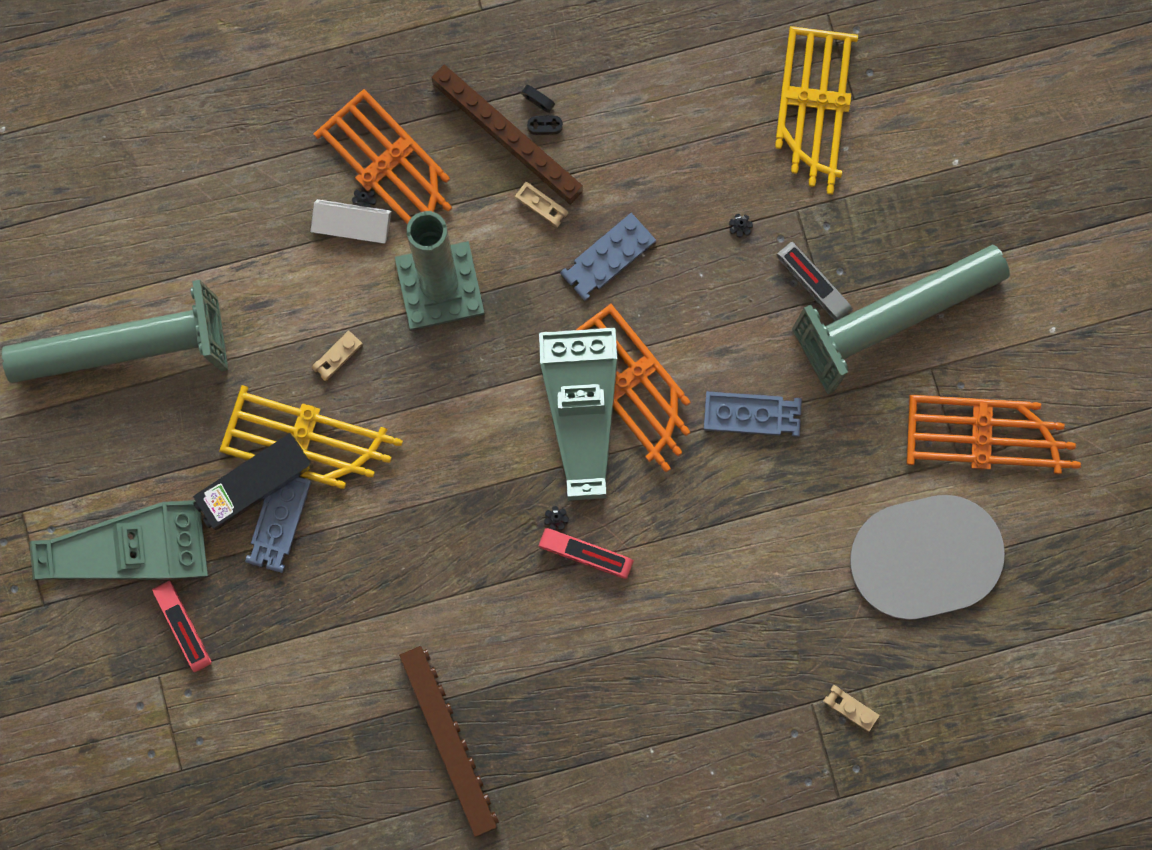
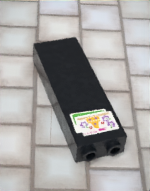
M289 433L193 496L195 500L193 504L198 512L202 511L205 515L203 520L209 528L212 527L218 530L313 468V465L293 434Z

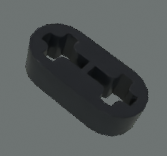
M526 85L521 92L527 100L548 113L555 106V103L550 98L530 85Z
M533 116L529 118L527 128L533 135H555L562 131L563 123L558 116ZM553 121H556V124H558L556 129H553L552 126H546L552 125ZM534 122H537L538 125L544 126H538L537 129H534V127L530 125H533Z

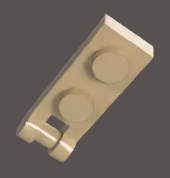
M525 182L515 195V199L556 228L561 224V219L565 218L568 214L566 209L528 182ZM552 210L557 212L554 217L550 214Z
M348 330L311 368L315 372L318 371L321 374V378L327 381L363 344ZM328 363L331 367L325 369L323 366Z
M833 685L830 689L831 693L828 697H825L823 702L869 732L880 715L845 693L839 687ZM838 696L843 699L840 704L835 702Z

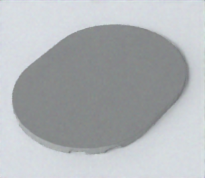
M952 495L931 496L893 505L871 516L862 525L854 539L850 554L851 574L861 596L879 612L898 619H921L960 610L984 598L993 589L1001 575L1005 554L1001 533L992 517L976 503Z

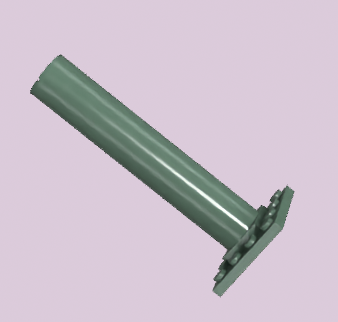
M432 211L415 214L407 225V238L411 253L395 257L410 330L485 315L469 241L451 245L446 223L439 214Z
M995 245L988 246L827 326L824 323L821 324L819 320L820 315L816 309H813L811 305L804 307L792 330L827 394L835 392L848 373V366L844 359L1010 277L1009 266L1006 259L1002 257L1003 254Z
M201 280L192 281L193 287H191V295L196 305H192L193 310L3 346L2 359L4 362L2 364L5 375L9 382L15 383L199 348L200 354L220 371L229 370L218 297Z

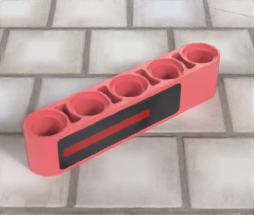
M548 528L544 529L538 547L624 579L628 578L634 560Z
M169 580L153 588L152 591L193 672L195 673L211 665L212 662L171 581Z

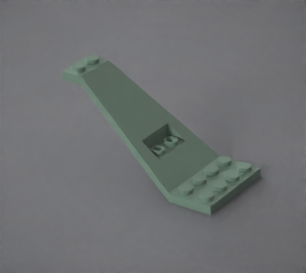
M603 328L539 333L540 366L566 476L568 501L606 498V474L617 372L616 329Z
M195 500L161 502L51 540L30 541L33 580H169L207 577L201 512H198L193 504ZM128 534H132V540L128 538ZM130 553H134V559L130 557Z

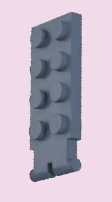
M630 213L576 258L573 267L569 270L563 269L560 274L570 285H573L575 282L578 283L574 290L586 301L590 298L589 293L596 287L600 290L656 242V239Z
M706 391L704 430L780 436L781 432L792 433L793 437H799L800 419H793V415H801L802 399L794 398V401H783V397Z
M297 477L265 498L251 544L254 545L251 556L247 555L246 563L262 567L265 560L268 561L267 569L283 573L285 568L282 565L285 554L289 555L311 485L310 480Z

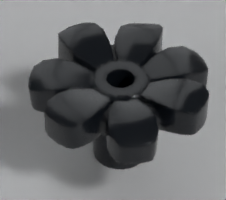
M362 187L361 192L359 190L354 191L356 197L352 198L353 204L370 208V204H376V199L372 198L375 195L373 190L368 192Z
M736 214L734 216L735 220L730 219L729 225L732 226L730 233L734 234L737 232L736 236L740 238L743 236V233L748 236L751 233L749 228L753 227V223L748 221V215L745 214L741 218L740 214Z
M553 506L552 512L547 510L545 515L548 518L544 519L545 525H550L552 530H556V527L559 530H563L565 528L563 523H568L569 518L564 516L566 510L562 508L559 511L558 506Z

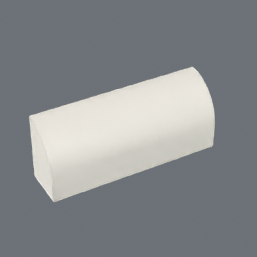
M317 199L314 202L311 232L386 243L391 211Z

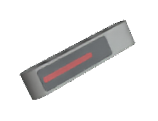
M790 242L776 254L781 263L835 321L845 317L853 310L848 301L793 242Z

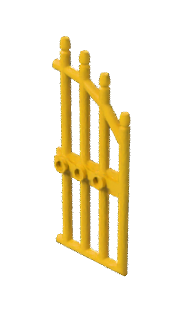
M790 26L775 147L776 149H781L783 145L782 140L783 138L793 152V165L791 166L793 174L798 173L800 159L810 167V187H815L817 171L828 174L827 194L832 195L836 177H842V171L837 170L843 112H849L851 94L846 93L851 43L858 41V35ZM796 35L807 36L801 87L790 86ZM815 37L826 38L820 90L809 88ZM833 39L844 41L838 92L827 91ZM787 105L799 106L795 141L785 127ZM806 107L817 108L811 158L801 150ZM825 109L836 111L829 167L818 163Z
M241 385L219 452L244 460H249L255 456L254 454L229 447L232 436L267 447L276 442L235 429L238 418L293 434L308 459L340 468L325 475L306 471L300 476L345 489L346 483L340 480L337 481L336 478L351 472L374 477V471L360 466L370 458L390 463L392 457L376 452L381 442L402 446L403 441L385 435L388 429L380 427L379 432L368 430L319 415L320 409L314 406L302 404L299 409L247 393L249 387ZM244 400L298 416L295 426H289L241 411ZM316 422L372 438L374 441L369 449L313 433ZM310 440L362 456L350 464L307 451Z

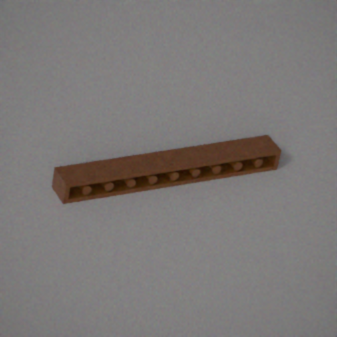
M445 64L431 77L433 85L569 205L583 192V185Z
M419 646L400 654L399 656L474 836L478 837L497 829L498 818L495 812H490L488 806L491 805L488 794L483 795L480 788L484 786L480 775L475 776L473 771L476 768L473 758H468L465 752L469 750L465 739L460 740L458 735L461 732L457 721H452L450 716L453 714L450 703L445 704L443 696H446L442 685H437L435 679L438 678L435 668H430L428 661L431 658L427 649L423 650Z

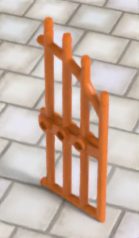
M365 89L313 133L316 139L323 136L359 174L355 179L367 191L373 188L407 225L411 217L378 184L385 176L421 212H434L437 202L448 212L452 209L451 205L438 192L437 175L446 183L450 180L449 176L444 173L435 161ZM364 99L400 138L391 144L361 113L356 105ZM349 111L387 149L379 157L342 119ZM337 124L373 162L364 169L328 130ZM413 151L429 166L430 183L406 159ZM399 163L431 195L428 208L392 171Z
M609 304L576 330H587L594 325L598 329L607 328L601 320L611 314L644 355L634 362L616 340L617 353L629 367L622 373L616 372L613 408L649 452L645 456L648 462L655 459L661 465V468L668 472L671 468L659 452L667 444L675 455L680 456L682 454L681 449L671 438L675 425L681 429L680 431L685 436L690 434V430L678 416V398L681 399L685 406H688L691 402L615 307ZM655 371L658 372L670 387V405L647 378ZM640 382L670 417L666 429L662 427L632 388ZM623 395H628L661 436L660 441L655 447L617 401Z
M909 395L907 465H914L915 459L971 462V468L990 470L991 464L1054 467V474H1062V468H1081V462L1060 460L1058 449H1075L1076 443L1055 441L1048 430H1063L1065 424L1060 422H1043L1029 410L1041 409V403ZM917 403L973 406V417L916 414ZM993 407L1017 409L1030 421L992 418ZM916 421L973 425L972 436L916 433ZM992 426L1039 429L1045 440L992 437ZM915 440L971 443L972 455L916 452ZM992 445L1050 448L1053 460L991 456Z

